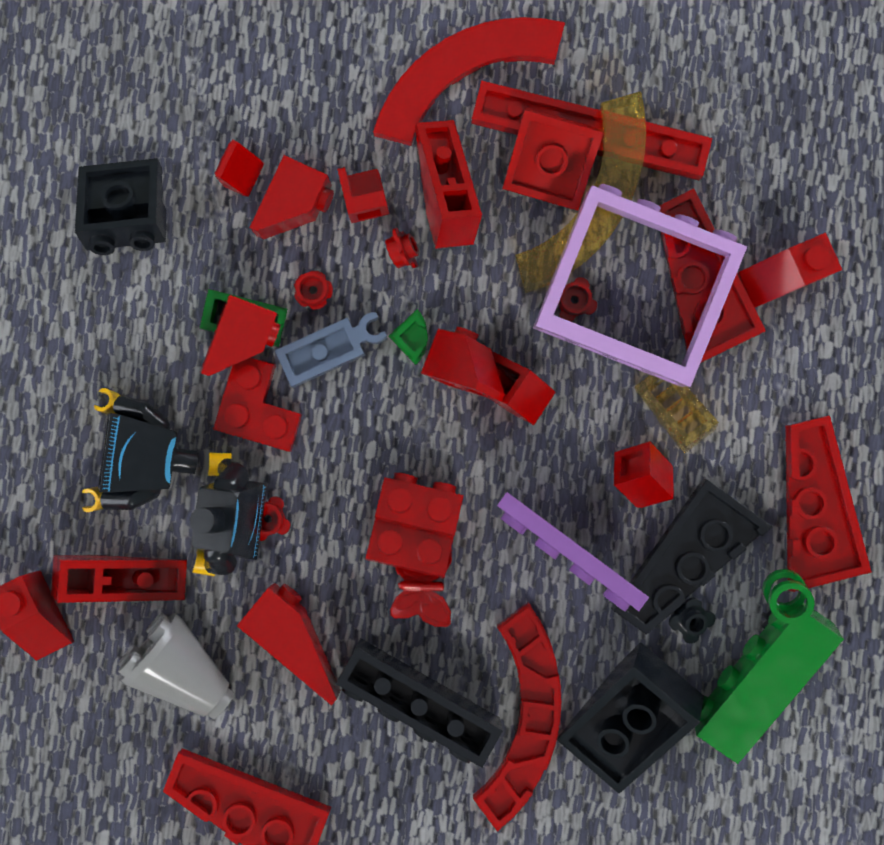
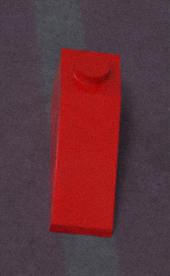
M454 120L416 123L415 133L426 215L435 249L474 245L482 213Z
M54 555L51 596L57 603L185 600L187 560L107 555Z
M274 583L267 588L238 623L237 627L332 706L337 700L341 689L336 685L337 680L308 613L299 603L302 598L290 586L283 584L279 587Z

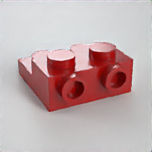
M394 473L393 479L384 477L365 559L445 578L464 495L456 494L457 487L448 483L433 482L432 488L417 485L418 478L405 473Z

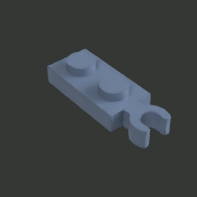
M371 312L364 315L359 325L352 327L347 317L276 349L275 353L290 386L295 388L365 356L361 345L366 342L370 344L384 342L387 339L385 331L377 335H371L367 331L368 325L379 319L377 313Z

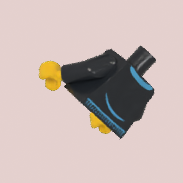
M106 388L99 390V392L109 396V402L105 407L94 405V409L108 414L98 487L82 490V493H91L94 496L95 504L82 507L84 512H93L101 509L133 510L158 498L162 489H169L172 472L195 474L198 451L175 448L177 432L170 430L169 420L146 401L120 396L118 393Z
M209 452L208 476L218 477L214 483L200 487L196 510H194L190 517V525L193 529L191 545L192 548L197 549L192 573L213 577L215 574L228 575L236 568V557L257 560L267 483L249 481L248 470L243 465L232 460V453Z

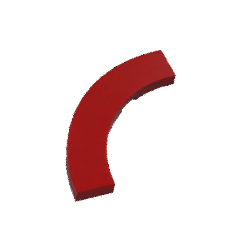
M505 18L484 22L445 38L419 57L400 77L379 113L373 130L374 136L412 146L416 134L415 125L422 122L430 107L435 103L436 98L451 84L453 85L462 78L480 70L483 66L504 61V63L531 61L554 65L565 22L545 18Z
M529 602L496 625L512 653L517 668L520 684V711L516 732L503 762L485 785L473 794V800L497 832L514 818L532 796L533 790L540 781L544 770H547L560 726L562 701L557 663L549 637Z

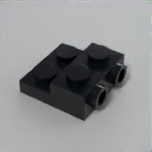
M158 158L79 167L75 234L87 251L91 250L98 255H110L115 251V248L131 246L139 251H148L154 248L155 243L166 242V208L162 202V167Z

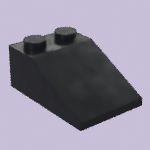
M640 642L615 667L558 736L557 741L620 794L700 723L704 695Z

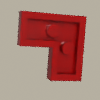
M248 358L233 365L213 430L292 452L303 414L265 403L276 365Z

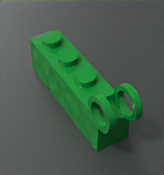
M776 570L770 573L764 580L762 591L771 610L768 619L769 624L760 635L755 634L747 641L743 648L742 657L734 666L730 665L723 670L717 682L718 686L709 697L704 696L700 723L695 727L697 737L737 764H739L844 640L835 624L814 610L815 601L811 591L806 586L802 577L792 570ZM781 578L793 579L778 583L770 592L771 586L776 580ZM789 589L799 590L797 596L792 601L786 603L777 601L778 596L782 592Z

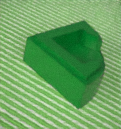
M419 310L414 311L389 335V338L415 365L423 358L428 341L426 322Z

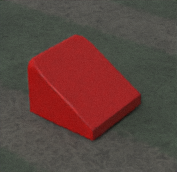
M232 139L214 174L224 187L249 197L264 163L244 146Z

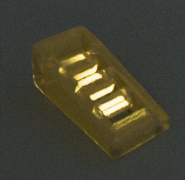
M649 375L637 384L634 389L684 453L691 450L716 430L719 422L688 387H680L670 383V387L655 397L651 391L665 380L659 381L660 378ZM677 392L680 399L665 409L662 403ZM687 406L690 412L676 421L672 416ZM697 419L700 425L687 434L684 428Z

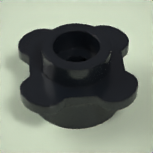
M693 597L687 599L686 602L671 614L669 626L674 631L679 630L683 634V640L686 643L692 644L699 640V636L706 631L707 627L714 625L716 617L713 612L705 611L702 608V602L698 598Z

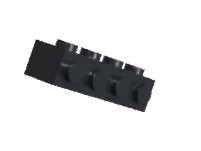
M361 638L336 682V685L342 687V691L352 699L360 702L364 700L377 707L378 712L387 719L394 722H403L413 728L414 733L422 739L431 743L436 741L448 748L449 752L457 759L465 763L473 762L483 768L503 732L500 717Z

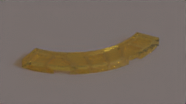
M641 91L600 104L604 131L603 152L600 170L593 186L599 187L600 184L613 186L622 192L621 197L632 200L645 155L646 122ZM596 207L571 272L581 266L600 249L612 235L623 216ZM578 213L556 235L530 250L515 255L525 294L551 283Z

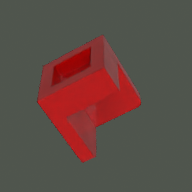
M345 167L337 169L351 224L389 215L379 170L373 169L347 175Z
M650 441L614 452V486L637 508L674 499L673 466Z

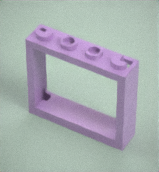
M600 184L599 187L591 185L584 197L533 329L677 386L691 387L747 246L737 243V237L729 232L716 229L712 233L699 228V222L691 217L676 214L674 218L661 213V207L651 201L638 199L637 202H633L621 197L622 192L613 186ZM596 207L725 257L681 365L554 315Z

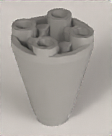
M161 612L146 629L148 636L139 648L136 645H132L117 664L120 666L118 670L120 673L119 681L126 686L203 717L208 715L210 718L216 719L226 709L234 696V692L228 688L229 682L183 619L176 613L168 617Z

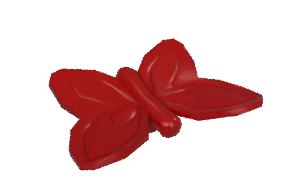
M452 550L450 552L447 570L452 563ZM395 567L396 573L404 579L398 583V587L404 591L395 597L390 608V616L394 619H407L419 615L423 622L429 625L448 627L451 624V610L444 597L433 592L444 590L443 582H433L440 577Z

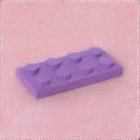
M508 492L498 503L497 506L505 511L500 518L522 535L527 529L539 537L535 542L537 547L555 560L560 553L573 562L569 570L588 585H591L594 579L607 587L603 593L604 597L624 612H626L630 605L640 611L649 599L646 594Z

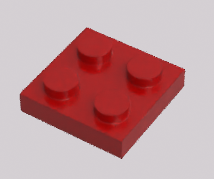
M525 107L502 189L578 211L604 131Z

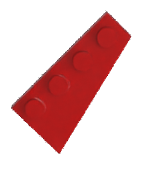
M694 188L659 205L661 213L674 218L676 214L685 215L697 220L699 228L712 233L715 230ZM661 232L687 351L725 257ZM738 274L735 276L701 363L766 331Z
M823 416L785 426L787 569L798 573L808 588L872 573L831 417ZM789 589V591H792V592L799 591V590H795V589Z
M183 748L176 756L163 789L165 794L204 822L210 821L226 832L224 836L236 845L239 843L242 845H318L331 810V806Z

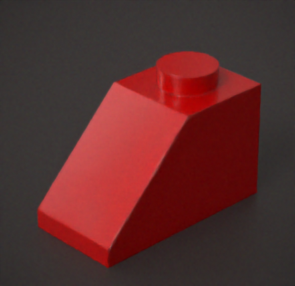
M283 155L249 228L257 237L264 240L316 221L320 211L325 213L328 210L334 196L328 175Z
M823 233L781 251L737 274L753 306L756 308L841 271L842 267L827 234Z
M229 295L200 373L211 376L262 353L266 345L272 347L280 329V324L274 322L277 313Z
M457 326L455 332L438 328L421 374L449 387L502 402L505 393L491 348L477 341L479 335L468 329Z
M492 351L505 396L502 402L490 400L534 426L556 392L530 369Z
M41 570L21 575L0 585V630L36 661L74 642L62 614L51 596V591Z

